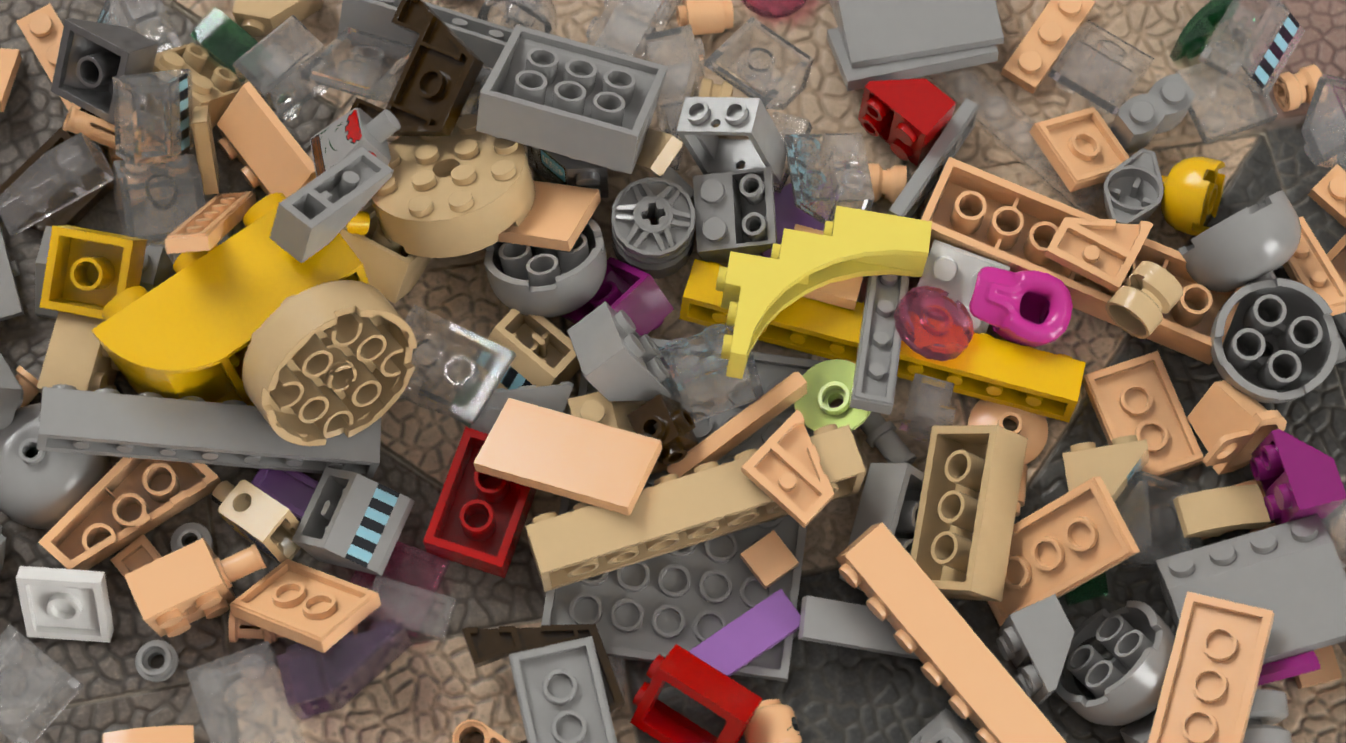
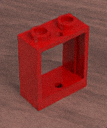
M675 644L666 657L658 654L649 667L646 676L651 681L650 683L644 682L636 693L632 704L636 705L637 709L630 723L661 743H739L763 698ZM666 682L727 720L718 738L658 700Z

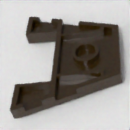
M401 0L391 22L400 28L418 34L419 37L385 108L397 118L401 125V128L391 136H450L484 63L423 0ZM357 97L351 107V110L354 108L362 109L372 119L385 110Z
M596 624L541 625V627L535 628L499 626L497 629L467 627L462 629V634L475 668L509 657V654L592 636L610 715L612 716L625 704Z

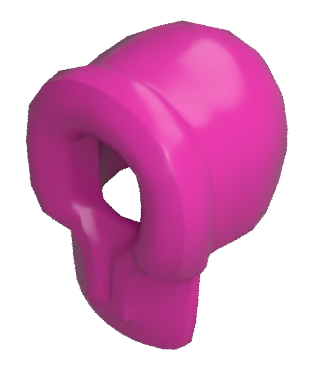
M983 267L978 272L975 289L969 304L972 316L991 324L993 331L1002 338L1012 343L1033 348L1056 341L1066 331L1073 308L1070 291L1060 279L1048 273L1035 270L1011 272L995 267Z

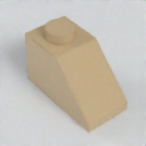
M235 0L232 13L238 29L252 36H262L263 34L276 36L322 9L324 1Z

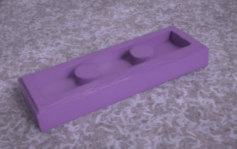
M779 589L689 652L730 677L796 632L800 625V614L783 590Z

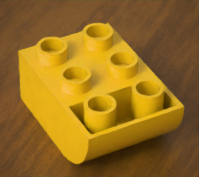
M273 193L256 202L243 218V223L246 227L220 245L216 244L208 251L181 253L173 264V270L176 274L151 291L147 292L143 286H134L113 297L102 311L105 321L91 331L138 394L154 392L162 395L163 398L173 399L197 396L203 398L206 402L223 403L227 400H240L247 405L255 406L246 394L242 380L243 361L251 342L252 334L280 307L283 300L291 295H297L323 283L339 280H354L369 284L362 262L340 233L328 245L303 263L295 259L270 239L278 205L286 199L283 193Z

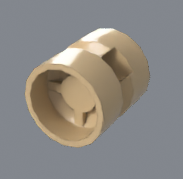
M1142 261L1127 278V286L1120 287L1108 301L1106 311L1109 317L1122 330L1134 337L1146 339L1161 323L1162 313L1167 314L1183 296V288L1179 281L1165 268L1150 261Z

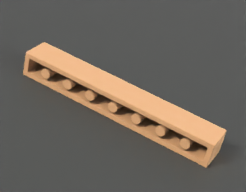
M883 522L872 525L835 557L841 564V567L838 569L841 576L853 588L858 586L869 598L866 604L870 611L879 620L884 621L886 619L897 631L893 634L897 643L907 653L911 654L914 652L924 664L921 667V671L926 678L937 687L942 685L951 696L948 703L952 709L964 720L969 718L978 728L975 734L981 743H1067Z

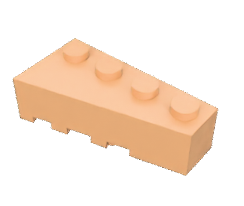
M122 457L38 543L66 569L88 570L132 543L142 534L148 533L212 493L216 486L221 483V480L206 464Z

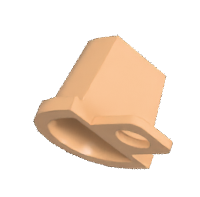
M1226 380L1214 382L1187 417L1208 451L1202 462L1207 467L1213 466L1212 468L1218 475L1233 472L1250 464L1251 453L1271 431L1278 429L1284 431L1287 421L1278 410H1267L1256 399L1237 390Z

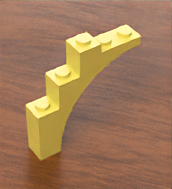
M836 205L833 221L825 220L823 235L784 228L781 244L773 243L770 258L730 251L728 267L719 266L715 289L716 291L723 292L721 308L729 309L726 326L734 327L733 335L724 334L720 358L728 360L726 376L742 379L749 354L762 331L783 309L815 289L833 282L862 276L900 275L922 277L929 253L932 222Z

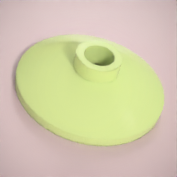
M841 359L826 360L812 366L802 375L807 381V394L796 401L794 407L795 411L798 409L802 413L805 420L804 425L814 432L820 427L836 424L838 428L849 425L851 431H853L869 417L871 411L849 407L855 363ZM833 400H843V403L840 406L835 408L830 407V404Z

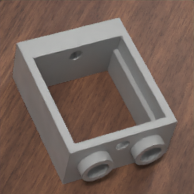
M685 97L676 132L703 175L771 166L773 182L780 183L788 147L760 98ZM714 124H720L718 127H713ZM718 135L748 136L750 140L719 139ZM745 164L744 168L738 169L739 165Z

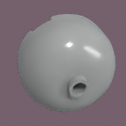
M1283 190L1264 199L1266 203L1263 202L1259 205L1254 204L1248 208L1246 207L1191 239L1192 245L1187 247L1184 245L1177 249L1187 262V272L1195 282L1211 291L1231 292L1247 284L1277 278L1273 271L1284 265L1294 255L1301 238L1299 217Z
M590 218L570 252L498 241L486 247L484 264L494 294L509 309L514 308L525 316L530 314L553 318L581 308L594 297L605 278L607 256L601 229L595 220Z
M1275 278L1274 280H1263L1245 285L1224 303L1212 325L1210 334L1212 342L1211 356L1219 375L1237 390L1262 403H1285L1306 395L1327 378L1338 357L1340 339H1338L1336 326L1331 316L1332 310L1318 293L1294 280ZM1239 302L1222 345L1226 319L1233 306ZM1268 346L1270 355L1268 357L1261 356L1265 351V347Z
M41 403L16 409L11 425L0 431V510L10 519L23 526L35 529H52L110 470L111 464L110 456L37 450Z
M1127 601L1126 607L1111 613L1103 608L1089 617L1075 630L1066 657L1067 660L1064 663L1055 691L1077 714L1095 724L1120 726L1135 722L1150 714L1158 706L1175 635L1161 617L1146 603ZM1096 636L1098 641L1114 657L1110 661L1105 660L1093 646L1083 645L1079 647V645L1087 639ZM1073 675L1097 699H1091L1082 694L1075 684Z

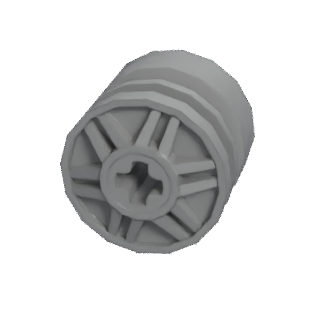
M646 177L631 182L619 192L612 206L611 218L612 247L617 260L650 274L653 279H661L673 275L686 265L693 252L695 209L690 196L678 184L665 178ZM649 218H656L658 224L651 225Z

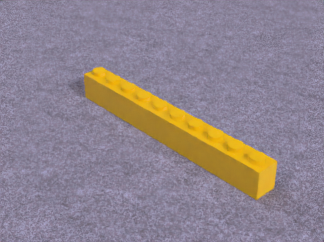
M694 259L682 297L679 319L733 333L734 327L726 326L729 309L721 308L723 292L715 290L719 266L722 265L716 262ZM801 297L783 309L762 331L758 340L831 360L841 359L856 364L864 302H856L855 309L851 310ZM905 313L897 377L1069 423L1078 403L1086 362L1073 359L1065 354H1053L1030 346L1000 340L989 334H978L955 328L951 324L936 323L917 318L910 313Z

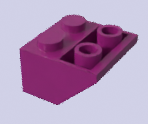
M1280 429L1271 431L1251 453V472L1256 481H1261L1266 495L1263 499L1269 518L1274 520L1276 525L1314 514H1319L1321 519H1325L1346 500V492L1334 458Z

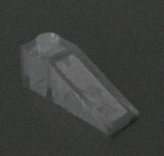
M79 133L45 152L0 195V216L9 235L15 236L114 180L115 176L100 146L84 134Z

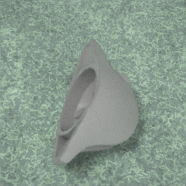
M1142 148L1108 174L1103 189L1108 219H1116V223L1139 224L1140 221H1146L1155 212L1162 200L1164 186L1154 151Z

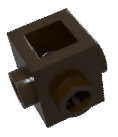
M662 394L657 395L627 415L635 433L661 440L663 449L657 459L659 463L667 465L679 462L686 457L688 450L699 444L693 432L695 423L689 412L681 406L680 402Z

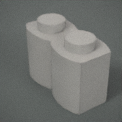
M1180 74L1168 75L1157 81L1148 94L1137 95L1127 100L1118 110L1110 130L1127 153L1136 152L1148 145L1155 134L1167 132L1180 124L1196 94Z

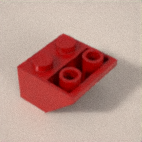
M926 78L869 81L864 87L858 120H860L866 132L874 137L880 136L886 141L897 157L904 161L909 160L915 166H918L952 119L956 102Z

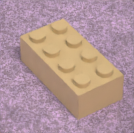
M998 425L932 426L910 556L947 599L1002 602L1028 438Z

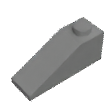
M361 146L279 203L270 239L299 262L303 263L328 245L391 178L394 170Z

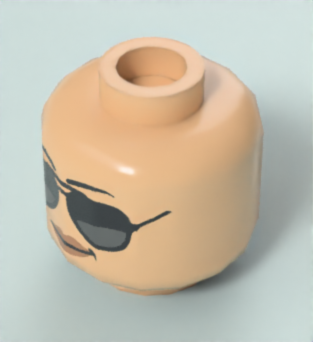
M780 699L761 701L744 732L746 743L802 742L794 710L789 705L781 704Z

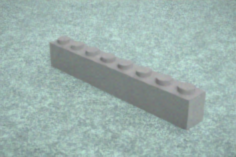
M58 384L52 386V388L43 387L37 450L323 474L325 468L330 467L373 478L380 464L381 417L366 429L349 438L343 433L327 438L326 445L301 446L290 443L278 436L256 406L247 405L240 400H227L223 403L206 402L203 398L197 396L173 399L163 398L162 395L154 392L128 395L120 394L119 391L110 388L84 391L77 390V388L71 385Z

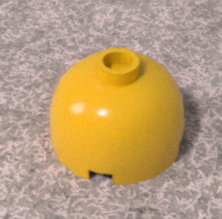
M1190 157L1174 165L1168 177L1161 176L1164 186L1161 212L1166 222L1174 229L1197 236L1210 228L1203 225L1207 215L1211 214L1213 217H1216L1225 183V175L1218 173V170L1225 167L1224 162L1205 157Z

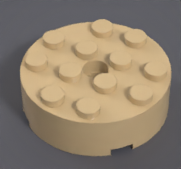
M475 114L459 117L450 136H400L388 145L391 160L387 166L394 170L393 174L371 198L384 236L390 243L394 241L404 246L406 253L427 258L462 256L500 241L498 234L509 228L512 224L518 227L527 217L534 203L535 186L524 145L476 131L477 115Z
M354 280L323 283L284 299L280 307L252 334L251 342L243 361L242 380L244 389L250 400L278 436L290 443L301 446L326 445L327 438L343 433L349 438L376 422L394 405L404 392L415 367L411 363L413 349L417 348V343L411 327L375 287Z

